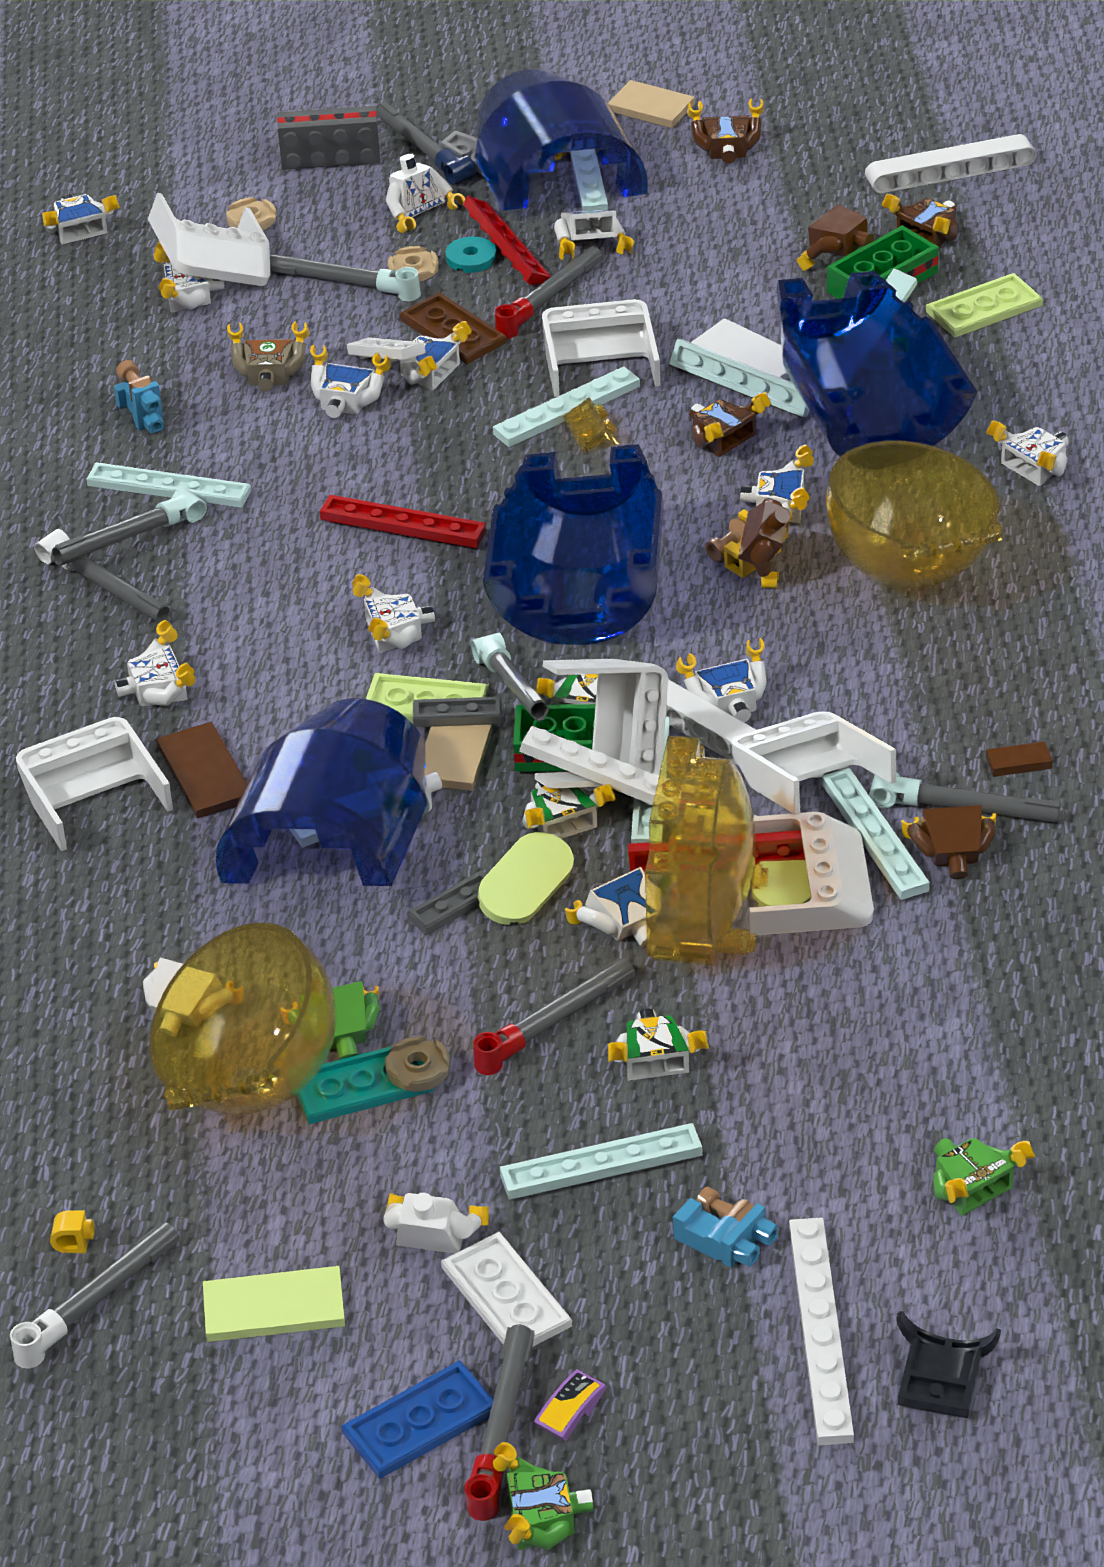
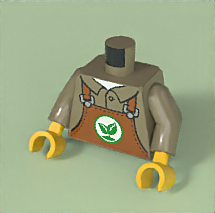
M239 322L240 331L237 333L231 332L230 324H228V337L233 341V344L230 345L233 366L242 376L248 377L249 385H258V388L262 391L271 390L273 385L287 384L289 377L300 370L304 364L306 343L303 342L310 334L306 322L304 323V329L300 332H297V322H293L291 327L296 337V342H294V339L244 340L241 343L243 337L242 324Z

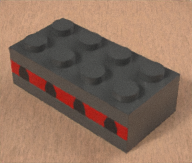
M376 106L277 112L282 170L380 163Z

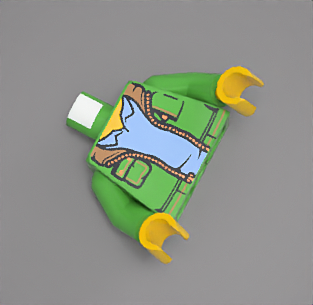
M508 1442L500 1443L493 1451L497 1456L493 1461L494 1468L497 1471H505L509 1468L510 1473H507V1483L512 1516L504 1528L512 1531L508 1536L509 1541L514 1545L517 1544L518 1550L533 1546L550 1550L567 1536L575 1533L573 1514L593 1511L591 1490L569 1492L565 1473L553 1472L535 1466L520 1457H516L517 1452L515 1448Z

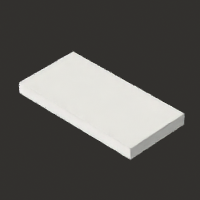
M725 318L691 342L785 380L806 365L805 356Z
M500 1232L441 1260L442 1269L503 1345L507 1328L516 1324L525 1325L534 1330L533 1346L572 1327V1319Z

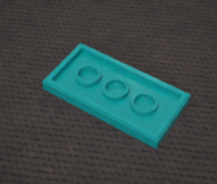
M392 1046L290 1072L292 1083L308 1124L433 1092L434 1088L417 1092L395 1086L387 1077L385 1068L386 1055L388 1056ZM414 1061L411 1063V1065L420 1066L424 1064L423 1061Z

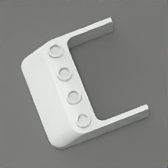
M157 193L148 221L172 266L177 271L186 275L257 286H265L270 277L269 241L250 208L245 207L238 228H222L210 223L203 225L184 219L180 221L176 219L163 195Z
M633 299L549 308L542 313L546 358L554 397L559 396L557 365L645 356L650 362L655 387L660 386V359L645 302Z
M619 659L543 660V667L557 675L598 674L592 750L660 776L668 693V674L663 668L655 664ZM572 772L535 773V780L547 788L602 786Z
M831 712L811 713L739 735L732 739V754L750 787L795 815L800 813L799 781L811 777H822L824 773L833 770L846 769L849 765H859L891 784L896 783V749Z
M108 718L25 748L16 756L17 768L30 801L61 851L66 850L67 846L63 823L54 809L136 779L146 780L167 812L173 810L168 780L130 724L123 718Z
M821 812L737 818V835L801 830L811 900L803 904L751 907L749 914L750 936L859 928L867 926L872 922L874 907L862 836L856 828Z

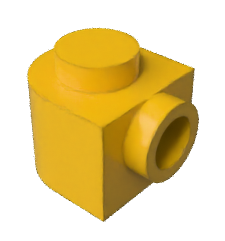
M69 1210L58 1213L54 1218L51 1246L61 1253H86L88 1241L93 1240L95 1235L94 1220L86 1218L85 1210Z

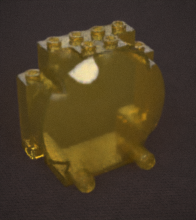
M668 736L649 819L650 852L645 870L647 955L652 956L653 960L716 966L718 952L748 955L749 952L755 953L757 934L751 933V930L732 928L742 910L749 888L761 889V886L767 887L769 869L763 868L762 864H755V820L747 789L735 763L731 759L704 757V746L700 745L699 738Z

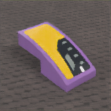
M576 1369L553 1393L535 1418L534 1423L566 1442L583 1414L586 1416L591 1414L607 1386Z

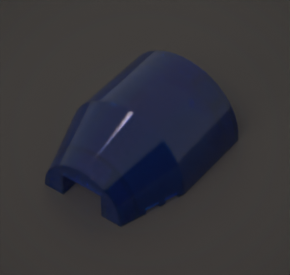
M530 69L518 71L504 77L485 95L478 113L475 159L503 211L528 208L530 173L554 171L555 153L595 149V153L602 165L617 164L616 185L623 197L647 194V173L641 158L610 106L594 90L543 70Z
M875 271L851 273L843 298L812 301L813 294L803 278L778 280L777 300L782 358L785 371L829 445L840 458L855 465L876 467L915 457L942 441L966 416L978 391L932 320L927 316L921 318L913 311L914 305L910 301L905 303L896 296L897 290Z
M639 444L611 447L609 461L611 474L561 478L556 452L528 454L514 475V484L511 488L506 487L504 491L505 498L501 504H496L493 508L483 575V585L490 603L510 625L533 638L561 645H590L608 641L626 633L647 614L653 604L657 591L664 503L662 492L656 485L654 475H651L647 460Z
M350 698L329 704L271 743L261 755L218 843L216 868L220 882L249 884L259 863L253 847H265L273 829H315L321 848L351 849L363 886H392L427 806L425 786L427 785L425 777L426 749L425 742L418 729L404 715L385 704L368 699Z

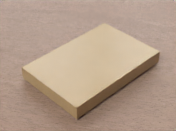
M630 80L609 101L607 108L609 112L673 128L687 113L689 102L691 103V108L695 104V97Z
M492 724L432 726L423 748L417 771L422 777L436 772L441 779L443 788L473 791L491 737Z

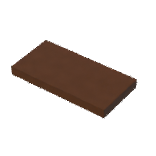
M440 292L399 313L400 321L423 336L437 339L446 338L454 332L453 328L458 323L466 321L472 332L468 335L465 342L459 344V358L465 364H469L507 343L506 335Z
M212 721L156 738L159 751L197 819L254 801L251 789Z

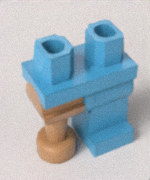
M132 360L121 362L116 368V374L123 383L114 385L117 406L120 409L127 407L131 411L136 428L139 431L147 429L152 434L163 430L164 421L159 384L156 381L151 382L150 376L140 378L138 376L139 369Z
M708 1186L701 1190L696 1200L690 1198L673 1216L674 1239L713 1259L722 1260V1263L730 1268L736 1262L751 1267L760 1255V1247L754 1244V1242L758 1240L771 1246L778 1237V1225L766 1218V1208L758 1203L754 1206L749 1203V1200L744 1199L732 1205L720 1200L719 1192ZM714 1212L722 1218L719 1220V1218L712 1215V1213Z

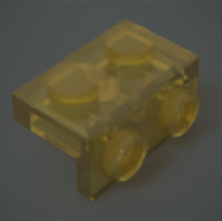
M587 398L563 416L584 453L606 438L614 446L619 443L615 436L618 430L609 418L606 419L609 417V414L601 403L596 405L590 398Z

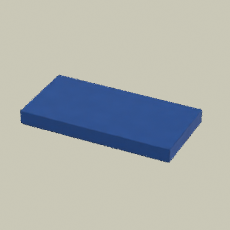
M459 1360L341 1425V1430L368 1466L381 1479L488 1419L493 1398Z

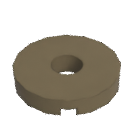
M420 1036L405 1038L394 1044L385 1059V1068L389 1080L399 1088L417 1092L429 1090L441 1084L447 1078L451 1067L446 1047L437 1040H434V1042L426 1041V1037ZM414 1061L425 1062L420 1066L411 1065Z

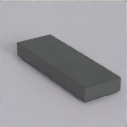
M500 696L413 700V727L502 724V697Z
M481 870L407 912L408 920L427 936L478 907L480 904L478 889L482 879L487 874Z

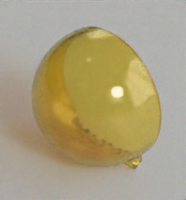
M908 441L873 442L846 452L835 462L831 469L826 493V515L830 531L837 546L848 561L859 571L876 581L900 588L934 586L946 582L966 570L982 554L987 544L1002 540V526L997 521L1000 508L999 498L992 483L971 463L946 450Z
M265 922L244 924L232 928L205 943L175 973L157 1005L150 1031L151 1061L157 1076L165 1085L164 1097L168 1099L167 1103L170 1110L173 1111L195 1105L221 1114L244 1115L258 1113L275 1108L292 1099L305 1089L318 1074L330 1052L336 1031L337 1010L335 994L330 978L317 955L292 931L283 926Z

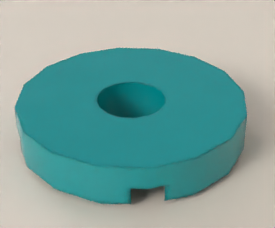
M462 237L450 243L445 250L447 264L456 271L457 268L463 269L465 273L486 270L492 266V262L496 261L497 258L495 245L490 240L482 237Z

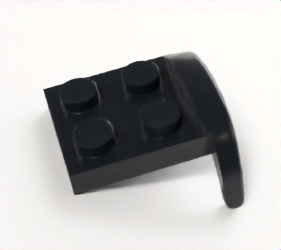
M898 1311L896 1316L897 1325L902 1335L911 1344L898 1393V1405L968 1418L981 1359L995 1349L1000 1339L1001 1329L996 1328L993 1333L980 1339H949L921 1329L908 1319L904 1311Z

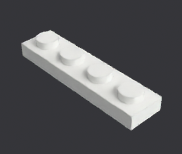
M368 337L346 344L348 354L358 355L360 359L371 358L375 353H379L381 360L385 359L387 355L391 362L400 360L401 363H409L415 361L416 356L426 353L423 342Z

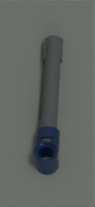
M385 101L380 103L376 110L377 116L434 160L435 165L443 171L448 183L455 185L476 175L474 162L469 156L461 158L451 149L443 148Z

